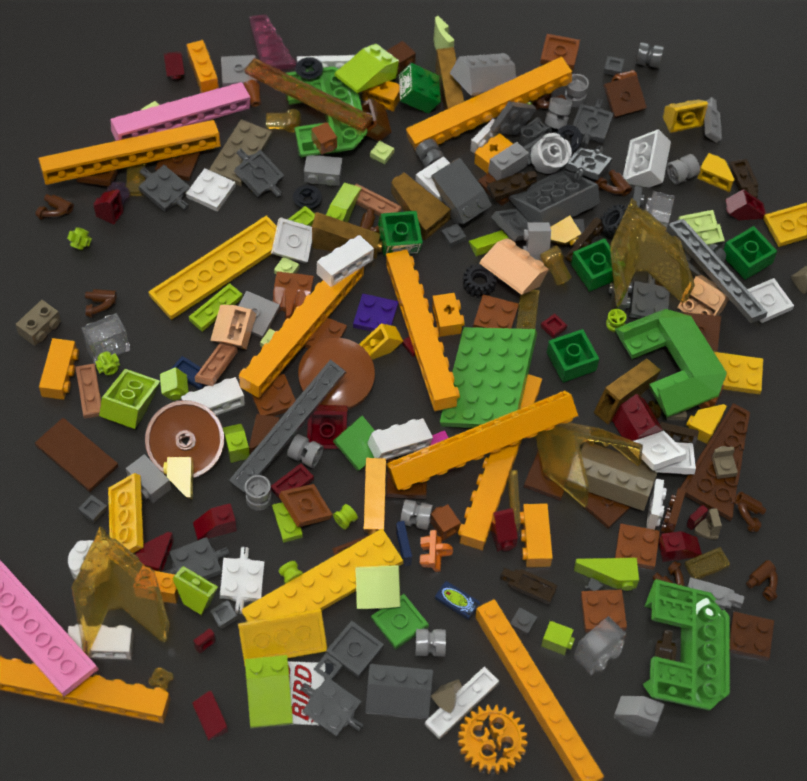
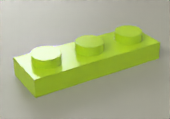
M229 283L191 314L189 321L203 332L216 321L220 305H235L243 298V294Z

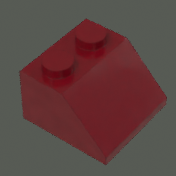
M638 394L621 404L612 419L631 452L633 451L631 449L633 441L663 431L646 400Z
M319 405L308 418L307 438L309 442H317L323 445L324 449H339L333 440L347 429L348 406Z

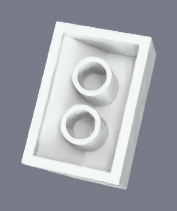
M659 129L630 140L623 177L629 184L649 188L663 183L671 141Z

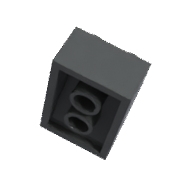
M457 158L431 175L444 204L451 209L450 217L453 223L465 224L492 206L485 190L461 158Z

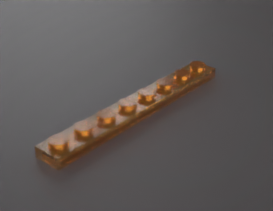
M253 58L244 69L245 74L361 132H364L372 122L373 116L256 58Z

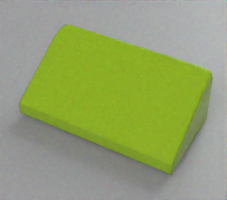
M501 230L470 240L469 244L475 256L488 253L498 241L510 238Z

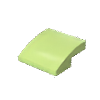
M439 16L435 17L434 28L436 51L441 48L454 47V39L448 34L449 26Z
M713 210L678 217V220L684 219L707 245L725 241L721 226L717 224Z
M399 565L356 567L357 609L401 606Z

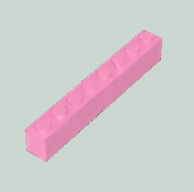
M242 82L112 118L111 132L115 140L118 141L201 123L250 109V95Z

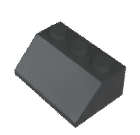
M370 664L365 713L428 719L433 670Z

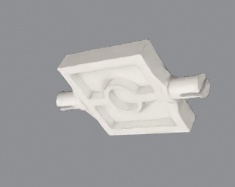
M241 547L240 558H224L220 598L235 601V612L237 614L239 606L240 614H243L241 609L244 608V602L257 601L261 598L264 561L248 559V547H246L245 554L244 547Z

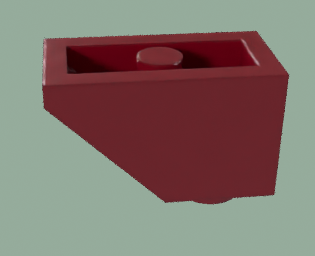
M181 51L164 53L167 76H171V79L181 78V75L184 74Z
M118 189L104 192L100 198L95 200L93 205L96 217L113 225L124 213L121 194Z
M744 189L726 199L727 213L738 220L763 219L764 215H766L763 202Z
M230 503L209 509L193 522L197 540L206 537L209 539L237 531Z
M513 508L493 512L490 531L497 551H509L517 545L518 536Z
M682 531L661 534L658 546L662 562L702 557L697 537Z
M167 532L144 543L143 548L136 552L134 563H136L138 571L139 568L158 572L164 570L169 552L174 543L172 532Z

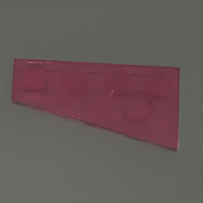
M267 15L249 17L262 72L295 67L296 61L290 56L287 47L285 48L282 39L275 32V28Z

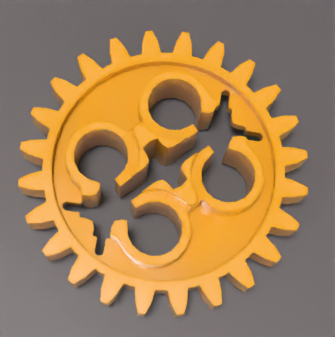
M487 705L486 711L478 707V714L471 711V718L465 717L464 722L466 724L460 725L462 731L458 733V737L461 738L458 741V746L463 747L460 751L461 754H467L465 761L472 760V768L479 765V772L483 768H487V774H490L491 769H494L496 774H499L500 768L506 773L508 765L515 768V761H521L520 755H524L526 751L522 747L527 746V741L523 740L527 738V733L522 732L525 725H518L520 717L513 719V711L506 714V707L502 711H498V705H495L494 710H491L490 706ZM490 716V733L486 727L482 737L475 736L473 734L474 731L482 730L483 722L481 721H485ZM500 723L502 724L503 728L496 729L494 728L493 724ZM509 742L512 747L504 748L502 754L504 758H500L495 763L497 755L495 749L497 748L498 751H501V743ZM487 749L490 750L493 754L491 756H485L483 755L482 751Z

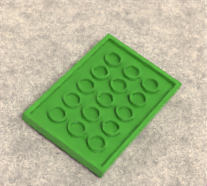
M463 328L452 372L454 375L453 384L454 387H458L460 398L457 399V407L443 409L440 419L442 427L475 428L520 409L537 337L536 329Z

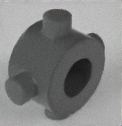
M591 578L588 585L585 586V589H588V591H599L600 588H603V584H600L594 578Z

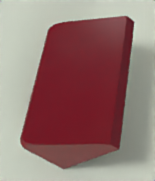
M212 691L205 693L192 702L208 741L228 732L227 725Z

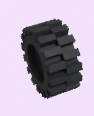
M617 204V206L613 205L612 209L609 207L607 209L608 212L603 213L604 217L600 218L604 224L603 232L611 239H618L619 236L622 238L623 234H627V230L632 228L631 224H634L633 214L624 205Z
M476 263V266L471 264L470 268L467 267L466 271H464L463 288L464 290L466 289L467 294L471 292V297L477 295L476 298H480V295L486 294L490 296L491 292L495 290L497 276L485 267L480 266L479 263ZM476 277H482L486 279L487 282L484 284H477L473 282V279Z

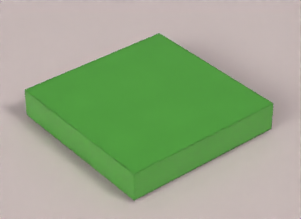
M360 416L333 440L357 471L366 465V458H374L367 442L375 430L363 416Z
M405 594L400 596V607L382 608L371 616L372 621L395 650L415 637L416 629H426L429 627L427 621Z

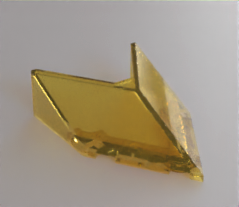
M632 198L610 244L616 306L621 305L634 273L637 271H647L676 298L685 303L695 284L680 239L676 236L672 237L666 231L667 228L647 210L643 211L636 205L637 202Z
M568 422L557 424L552 430L540 431L535 436L543 472L584 507L588 505L589 483L579 447L584 442L589 443L591 446L595 445L596 441L603 442L605 447L611 444L637 466L641 465L642 444L600 428Z
M99 527L97 535L81 565L79 574L72 585L83 652L87 656L89 655L107 612L120 608L126 611L160 641L166 642L170 625L155 571L143 565L136 555L119 541L108 536L102 527Z

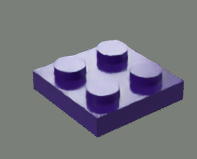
M362 293L353 328L373 332L381 323L392 326L398 308V301Z

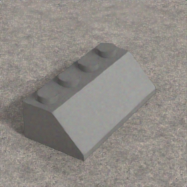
M505 53L458 57L450 72L454 79L471 96L480 95L516 78L515 64Z

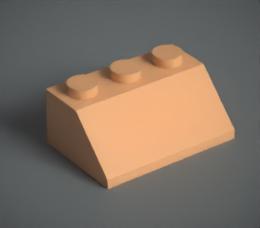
M507 238L498 241L479 263L521 295L540 287L549 270L544 266L543 262L534 259L528 251L519 248L514 241Z

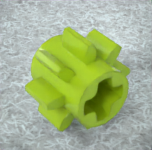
M76 227L75 231H70L67 237L71 241L70 246L83 250L84 246H89L92 239L88 236L89 232Z
M108 351L101 353L97 357L98 361H95L99 373L104 372L105 375L114 374L118 370L117 366H120L116 353L111 355Z

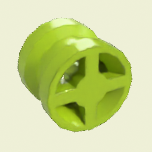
M613 309L609 312L606 326L610 331L615 332V328L625 325V312L620 309Z
M348 504L343 505L341 511H336L333 514L334 520L343 529H347L351 522H355L358 519L356 512Z
M296 561L284 564L278 571L280 576L285 578V584L303 574L301 570H298Z

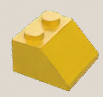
M693 100L665 106L663 119L669 132L701 127L704 122L708 102Z

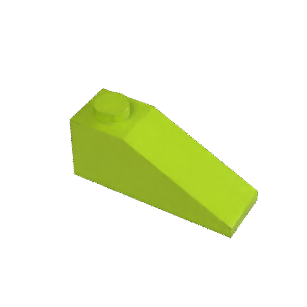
M344 183L330 204L326 215L348 223L361 192V187Z
M637 558L576 559L575 572L589 578H594L615 589L629 591L637 588L639 582Z

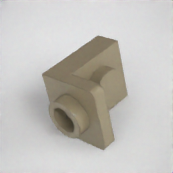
M721 446L715 449L712 462L717 479L737 476L738 472L733 458L734 447Z

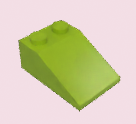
M373 44L358 52L337 70L334 76L356 93L395 79L399 60L379 45Z
M124 369L103 395L99 416L135 429L143 419L160 385V381Z
M287 655L245 659L250 728L293 724Z

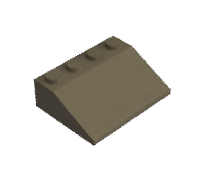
M585 441L573 467L568 485L644 511L658 472L653 471L642 460Z

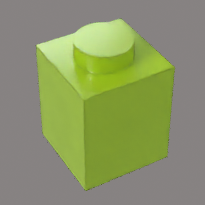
M175 367L160 374L161 392L164 396L174 401L181 399V396L188 393L187 375Z
M550 621L541 646L565 655L567 649L571 650L575 640L572 637L573 629Z

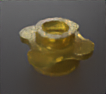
M158 667L154 670L152 678L149 679V685L167 690V685L173 680L174 676L171 672Z

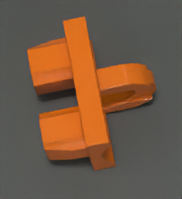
M430 530V535L421 537V548L429 550V554L420 555L421 566L433 568L435 572L441 571V557L451 556L453 554V547L450 544L442 543V538L437 535L436 530Z

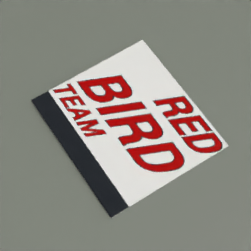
M288 662L293 724L318 725L302 713L310 697L300 691L304 683L315 690L324 682L325 678L314 671V667L318 663ZM324 663L320 669L330 675L334 664Z

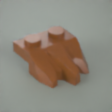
M277 271L273 290V302L280 305L278 313L280 311L285 312V320L287 318L290 319L294 310L304 303L308 294H311L314 276Z

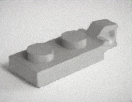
M711 97L707 100L708 107L704 118V132L707 138L717 143L722 139L720 112L717 111L716 100Z
M690 577L687 587L712 593L720 609L731 608V606L741 608L743 605L744 596L734 593V590Z

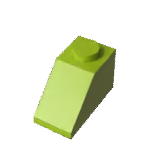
M237 424L223 427L230 462L247 459L250 456L249 446L242 425Z
M184 566L173 577L183 604L202 615L211 604L218 586Z

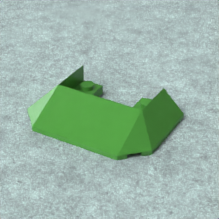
M334 66L323 68L321 76H318L316 80L312 78L309 81L306 78L302 80L300 76H297L296 72L283 73L286 100H288L289 104L322 100L326 122H328L337 136V149H334L332 152L353 150L367 134V127L359 94L334 76L335 72L339 69ZM324 123L295 127L298 155L300 157L320 154L312 141L311 128Z
M663 309L615 328V332L632 359L666 346L681 369L678 373L649 384V389L666 417L719 397L727 372L690 315Z
M657 579L654 581L645 607L652 609L651 620L681 627V662L655 656L651 658L650 679L643 686L652 698L711 710L718 702L730 694L729 615L725 610L722 611L712 593Z

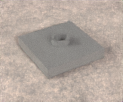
M255 55L221 57L223 87L241 82L244 85L248 80L257 81Z
M246 291L238 305L239 307L251 309L256 313L251 334L261 338L269 330L280 309L279 304L249 291Z

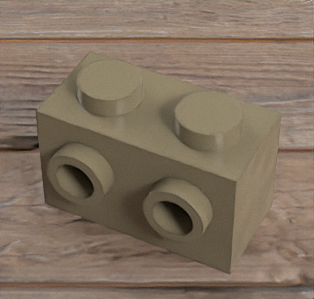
M41 300L15 325L18 334L36 346L46 338L48 333L59 326L61 319L56 309Z

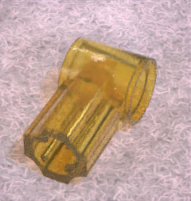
M290 109L286 113H266V128L285 129L290 133H295V127L301 125V113L298 110Z
M557 245L540 254L544 265L549 268L557 285L563 284L572 278L563 261V254Z

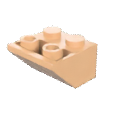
M703 275L695 277L677 308L688 313L719 316L730 299L714 282Z
M220 305L210 341L247 350L256 313L244 307Z

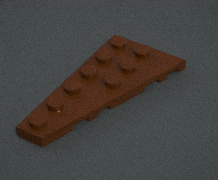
M734 403L695 463V474H689L680 489L686 490L685 496L702 506L704 505L707 509L717 508L718 514L729 521L733 517L750 417L749 411ZM721 446L734 447L733 458L738 472L737 476L717 479L712 462L715 449Z

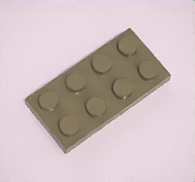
M240 120L209 170L234 181L238 186H242L244 182L234 170L243 160L236 152L240 148L248 156L255 154L259 150L263 152L273 136L272 131Z

